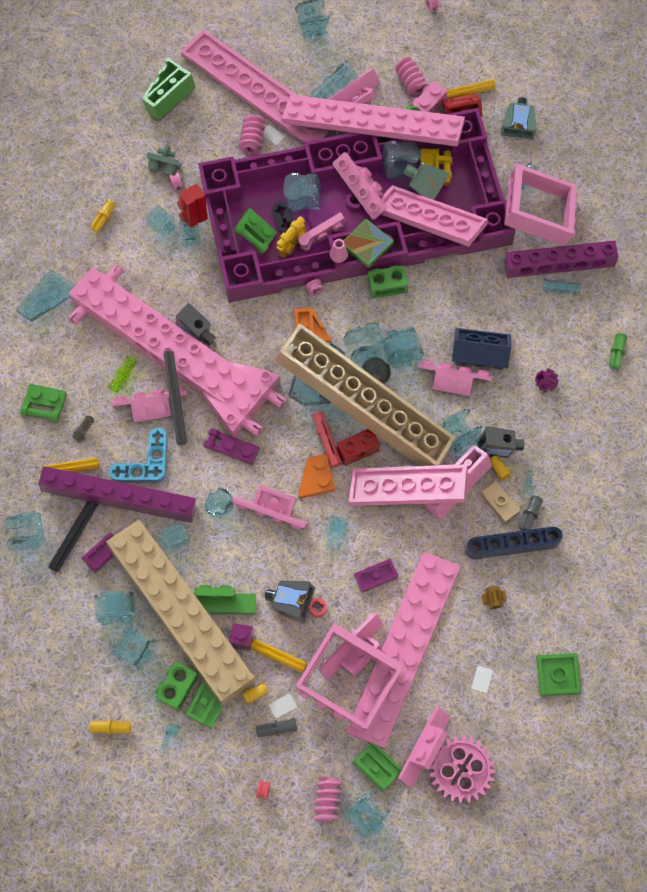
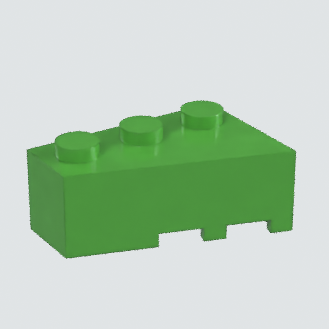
M168 57L163 69L159 70L157 79L151 83L142 98L147 113L158 121L196 88L192 74Z

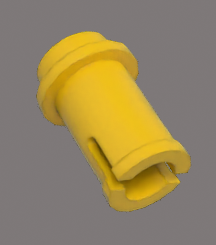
M495 455L490 459L492 467L497 473V478L505 480L511 475L510 468L505 466L499 455Z
M262 682L249 690L244 689L245 692L242 693V697L246 704H252L254 700L269 694L265 683Z

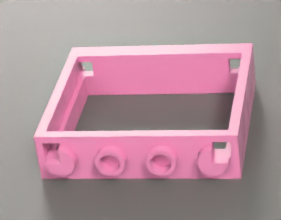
M516 164L509 176L504 225L566 246L576 233L574 229L576 223L575 212L577 210L575 202L578 197L576 185ZM525 184L564 198V226L519 211L521 185Z
M334 623L296 684V689H298L297 693L305 699L311 697L316 700L315 705L321 709L329 708L332 710V715L343 721L345 718L350 721L352 728L359 732L362 729L366 731L399 677L404 665ZM335 636L394 671L364 722L305 686Z

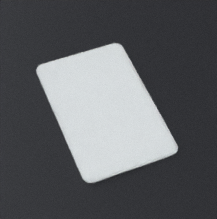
M268 125L263 131V136L275 145L285 137L284 134L271 125Z
M477 666L472 689L487 693L493 670Z
M287 694L269 704V707L275 718H279L297 708V705L291 694Z

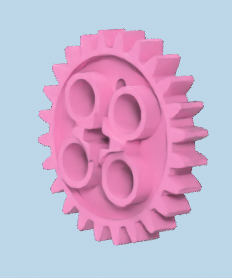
M463 735L461 741H458V738L454 736L452 743L447 738L445 740L446 746L442 744L440 751L436 755L437 757L433 761L434 765L430 767V770L434 772L429 774V778H435L431 785L439 786L436 792L443 791V799L448 795L451 796V803L455 798H458L459 804L462 803L463 799L466 800L467 804H470L471 797L478 801V793L484 797L486 794L483 789H491L487 782L493 783L495 780L490 777V775L496 773L495 770L490 769V767L495 765V762L488 760L492 757V754H485L487 746L482 749L479 747L481 741L473 744V737L466 741L465 735ZM461 751L464 754V758L462 760L455 759L453 752ZM469 754H472L473 757L467 764L465 772L460 775L455 785H451L452 780L459 771L458 767H462ZM471 763H479L482 770L479 772L473 771ZM450 768L453 771V776L445 777L442 774V769ZM463 779L468 780L470 788H461L459 782Z

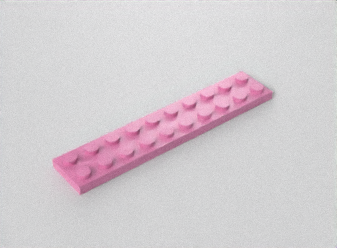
M204 29L181 51L182 57L302 143L326 138L333 131L282 124V116L289 97L296 94Z
M290 95L282 116V124L458 146L465 122V117L299 95Z
M425 551L423 552L381 650L403 664L404 668L366 731L362 729L359 732L349 725L347 734L370 744L373 742L382 749L385 748L460 569L459 565ZM376 662L354 713L355 717L363 722L365 721L394 671Z

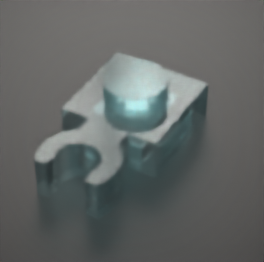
M330 515L326 535L331 536V538L326 541V549H329L331 543H336V551L340 550L341 542L339 538L345 539L349 519Z

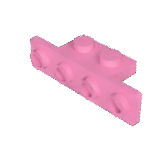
M371 68L328 99L368 104L376 96L373 88L380 84L375 69Z
M344 152L333 162V166L370 217L375 220L387 210V207L380 199L384 195L381 192V186L376 181H373L370 177L372 174L366 167L356 166L348 153Z
M430 360L418 362L417 366L418 368L436 371L433 390L470 396L473 378L492 381L493 375H490L489 371L486 370L474 372L471 371V368L460 366L457 369L452 368V365L447 363H441V366L434 365V361Z
M179 386L180 396L187 395V388L183 389L182 386ZM163 389L152 391L153 394L145 395V392L136 393L131 398H126V395L117 396L111 402L112 407L131 404L134 422L172 416L169 391L164 392Z
M259 485L254 502L238 496L232 500L233 503H236V507L247 510L249 508L255 510L254 513L257 515H269L272 517V520L283 523V521L288 522L295 529L301 530V528H306L309 523L291 516L297 497L264 485Z
M374 612L352 634L378 650L382 649L381 645L371 637L383 625L378 614ZM344 642L322 663L319 670L324 678L329 680L342 666L355 677L372 658Z
M436 707L398 776V779L410 788L414 787L423 768L430 769L448 735L444 729L450 716L439 707Z

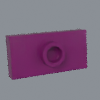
M111 532L81 558L94 573L98 572L114 557L108 549L106 542L114 536Z

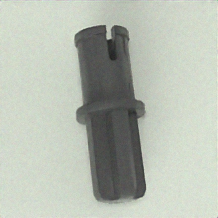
M536 495L531 497L527 509L523 511L524 516L519 525L521 531L530 530L534 520L538 518L537 513L543 503L541 497Z
M295 718L278 722L274 720L273 723L256 726L257 737L276 734L279 736L282 733L297 731Z

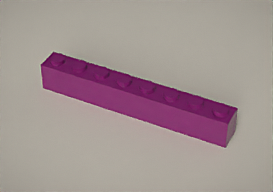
M45 466L42 468L38 482L41 492L88 502L93 501L98 504L189 523L193 522L196 509V498Z

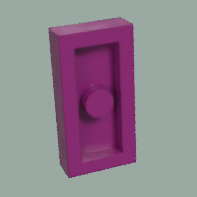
M391 558L354 573L362 593L398 578Z

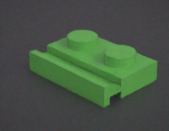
M204 680L185 716L212 729L224 705L221 706Z
M373 742L352 763L381 792L402 771V768Z

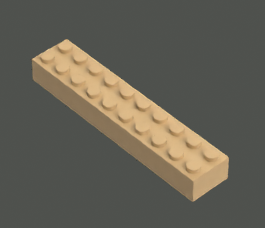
M301 323L291 333L273 359L418 466L439 465L456 438Z
M140 519L106 541L108 549L221 706L255 683L253 674Z

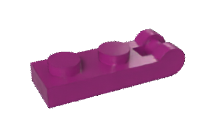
M210 429L208 433L209 438L203 444L205 448L253 465L260 449L259 446L235 437L233 438L221 433L217 429ZM216 438L221 440L219 445L215 444Z

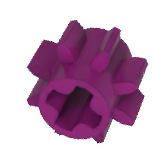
M549 368L546 371L541 370L535 377V386L545 393L548 390L553 391L559 383L558 375Z

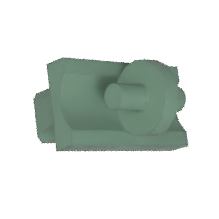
M165 145L164 149L158 148L157 153L162 154V156L150 152L146 156L149 159V170L158 172L160 164H164L165 169L163 173L166 175L172 174L174 176L177 168L180 169L182 164L176 159L169 158V156L175 157V152L170 151L171 147L169 145Z

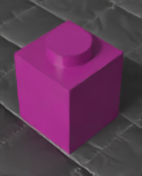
M233 623L229 643L234 649L251 650L250 646L254 635L253 626Z

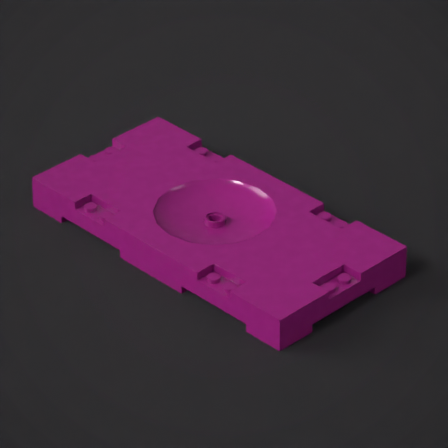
M475 108L446 114L465 117L458 146L348 133L304 142L302 147L234 160V156L198 163L228 303L279 293L284 288L308 284L315 279H319L321 284L367 275L368 271L376 268L385 269L394 265L407 267L425 263L426 259L455 253L465 255L513 245L516 230L504 225L507 201L504 200L479 109ZM421 148L439 149V156H444V151H450L452 157L451 184L449 186L443 184L435 201L486 218L487 225L468 247L383 215L374 220L335 169L333 162L346 152L356 166L366 167L371 172L372 176L370 177L381 186L383 194L392 185L418 194L408 186L412 178L403 174L407 165L410 164L418 169L420 166ZM439 164V169L444 170V165ZM277 203H285L289 208L293 221H296L299 216L305 220L306 232L340 212L345 218L346 225H344L342 230L329 234L324 241H318L311 245V249L307 252L301 249L298 242L294 251L283 259L278 256L276 243L280 240L281 233L272 209ZM249 208L277 231L267 250L262 255L257 252V248L247 239L234 231ZM282 209L279 210L281 217H283L284 213ZM365 219L369 220L394 241L393 245L369 268L349 252L347 259L342 263H336L330 258V251L336 239L344 240ZM284 222L286 230L289 229L287 222Z

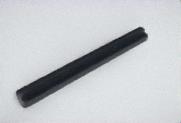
M93 501L86 502L49 564V569L59 572L98 507V503Z

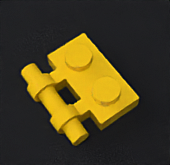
M421 148L420 164L425 163L438 169L439 164L444 165L443 171L450 173L444 185L449 186L452 179L451 152L444 151V156H439V149Z
M299 216L296 221H293L290 224V228L286 233L281 234L280 240L276 243L278 256L283 259L294 251L300 236L307 233L304 224L305 220Z

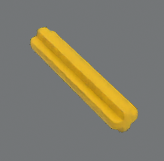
M491 79L449 89L447 99L451 100L455 97L494 90L496 86L495 81Z
M98 458L45 465V467L69 472H81L98 469L99 460Z
M254 639L251 643V650L298 672L303 673L307 666L305 661L262 641Z

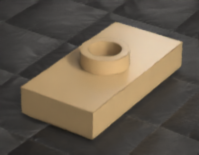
M496 481L480 494L504 523L521 511Z

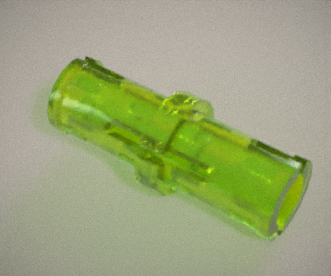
M131 356L126 357L120 369L116 370V375L108 386L111 391L119 393L124 382L130 378L129 374L135 364H137V360Z

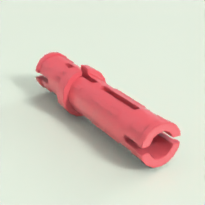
M324 411L314 413L312 417L318 429L317 434L321 437L331 468L342 465V461L331 434V426H328Z

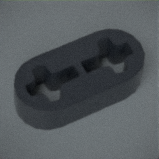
M277 203L272 211L279 231L282 234L287 231L284 222H287L290 228L293 218L285 203ZM281 209H282V211H283V213H284V216H283V217H281V215H280V213H279V210H281Z

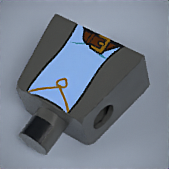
M190 303L176 315L175 325L199 342L203 340L206 344L211 345L216 339L210 332L211 323Z
M486 426L477 438V447L486 452L489 457L499 455V457L507 458L514 450L523 451L524 440L515 439L514 430Z
M279 581L276 590H266L265 600L272 602V608L277 613L305 624L315 587L309 581Z

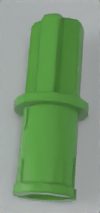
M623 333L615 335L614 346L610 350L612 354L609 367L612 370L620 369L622 357L625 355L624 348L627 335Z

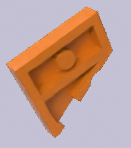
M313 308L294 309L295 328L301 323L325 342L332 344L331 336L324 329V325L317 318Z
M327 453L308 457L298 493L299 499L335 491Z

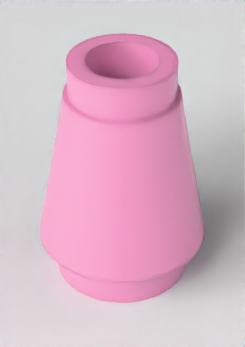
M336 239L330 251V258L336 263H342L347 259L348 251L344 241Z

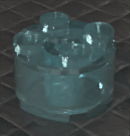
M413 327L400 331L391 330L382 341V348L389 366L391 364L392 368L398 369L411 366L412 361L417 360L418 362L424 356L420 339Z
M110 591L101 593V597L97 594L94 595L95 620L101 623V625H112L113 621H121L122 624L133 623V618L136 617L134 592L129 591V595H124V591Z

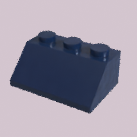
M455 328L452 353L453 362L460 365H465L466 363L474 364L477 367L493 366L495 369L508 368L511 353V334Z

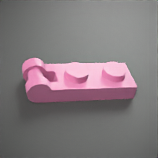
M338 213L300 236L299 243L301 249L307 252L314 243L324 241L329 234L342 230L344 225H346L342 213Z

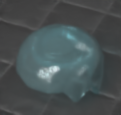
M218 487L215 493H209L205 502V510L213 518L226 517L234 508L232 494L228 489Z

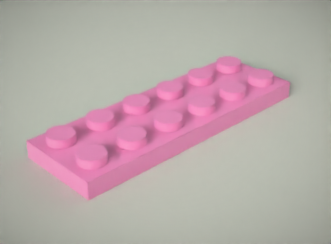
M393 185L380 198L387 207V210L381 215L468 247L487 225L486 218Z
M467 464L354 468L349 504L350 506L465 503L468 467Z

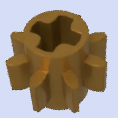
M499 586L488 587L485 589V593L482 594L483 605H488L489 609L503 607V602H506L507 599L505 590L500 591Z

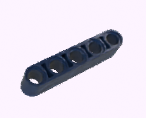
M545 527L473 537L467 543L466 554L471 559H483L554 549L559 546L563 533L557 527ZM548 535L556 536L557 540L551 541ZM534 537L538 543L533 544L528 538ZM515 540L519 545L512 546L509 541ZM490 543H497L499 548H491ZM476 545L480 548V551L474 552L470 547Z

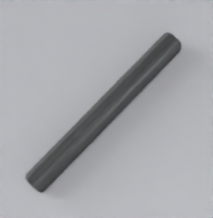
M169 350L165 351L163 355L176 442L178 445L187 443L174 352Z

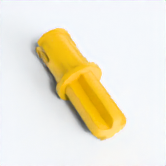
M106 200L100 211H97V216L91 224L90 229L92 231L100 232L105 222L109 221V216L116 207L112 200Z
M109 719V721L91 720L90 733H108L111 736L112 733L130 734L132 729L131 722L113 721Z

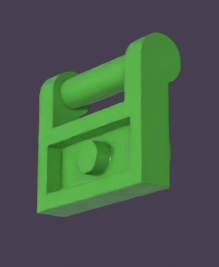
M251 208L245 212L234 229L237 234L240 233L256 247L257 252L261 255L267 250L268 245L277 233Z
M29 384L24 403L20 409V415L51 419L52 422L58 423L67 392ZM32 404L54 409V411L49 412L30 408V406Z

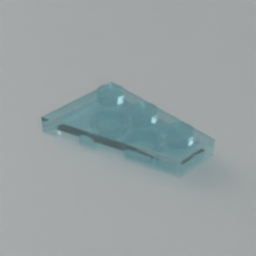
M346 60L338 65L336 71L331 76H327L323 83L311 92L309 97L328 99L335 94L337 89L347 86L346 83L348 81L357 79L358 75L352 65Z
M50 269L17 307L16 311L33 322L70 298L69 292L76 285Z

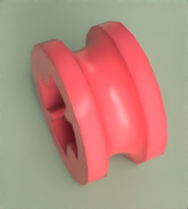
M315 598L311 601L309 607L311 615L314 617L325 615L327 604L323 599ZM319 603V605L323 606L324 608H321V612H317V610L312 609V607H315V604Z
M260 779L256 798L263 797L264 800H267L270 781L264 783Z

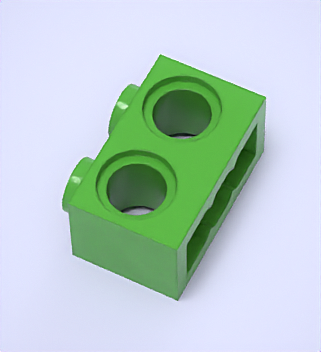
M394 265L385 269L376 268L368 271V284L372 299L408 293V280L404 266ZM393 278H399L401 280L395 281L393 280ZM375 281H381L383 283L377 284L375 283Z
M176 661L175 665H171L167 670V678L164 683L158 685L155 697L159 702L179 712L199 676L197 672ZM179 673L186 674V678L183 681L176 680V676ZM173 690L176 692L174 698H165L168 691Z

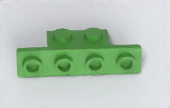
M201 585L200 588H195L194 595L207 613L255 614V594H238L235 588L228 585H222L220 588Z

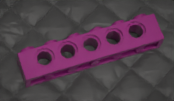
M614 240L506 252L504 265L506 277L514 278L615 267L619 256L616 241Z

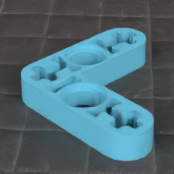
M161 428L151 430L149 434L148 464L112 465L109 469L112 481L122 483H158L163 481L166 475V432ZM157 434H160L161 437H163L159 439L160 446H156V439L153 438L156 437ZM155 451H160L163 454L158 460L152 458V454ZM117 469H120L122 472L119 477H116L114 474L117 472ZM126 469H129V470H128L129 477L126 476V473H127ZM135 469L143 471L142 475L138 478L132 476V472ZM145 469H148V477H146ZM156 469L161 473L158 474V477H154V474H152Z

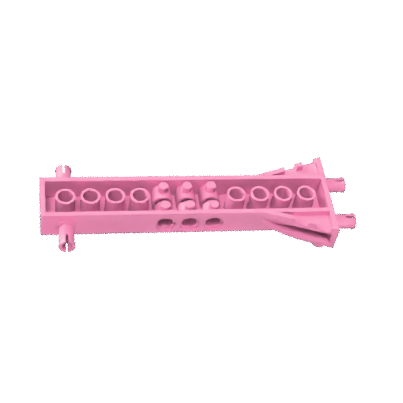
M114 264L106 275L92 267L69 292L70 299L77 308L68 316V319L72 323L74 322L75 325L88 314L163 368H165L163 353L172 350L174 352L177 378L203 396L233 438H236L243 428L256 437L260 435L258 432L261 433L264 427L252 420V417L267 399L278 406V408H282L286 403L287 398L275 391L280 385L279 375L268 370L229 363L116 284L115 281L124 273V269L118 264Z

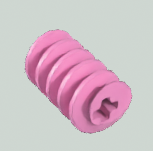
M406 57L396 64L395 72L398 74L409 95H420L429 84L423 77L422 72H419L420 69L416 66L417 63L412 61L411 57Z
M249 115L244 118L239 149L242 153L249 156L260 154L259 149L263 141L264 125L266 124V120L263 117Z
M318 777L322 781L317 783V787L322 790L316 791V795L320 798L315 800V804L320 807L314 808V812L319 815L314 816L313 820L332 823L333 820L340 818V816L334 814V811L341 809L335 803L342 800L336 797V794L342 793V790L338 789L337 786L343 785V782L336 778Z

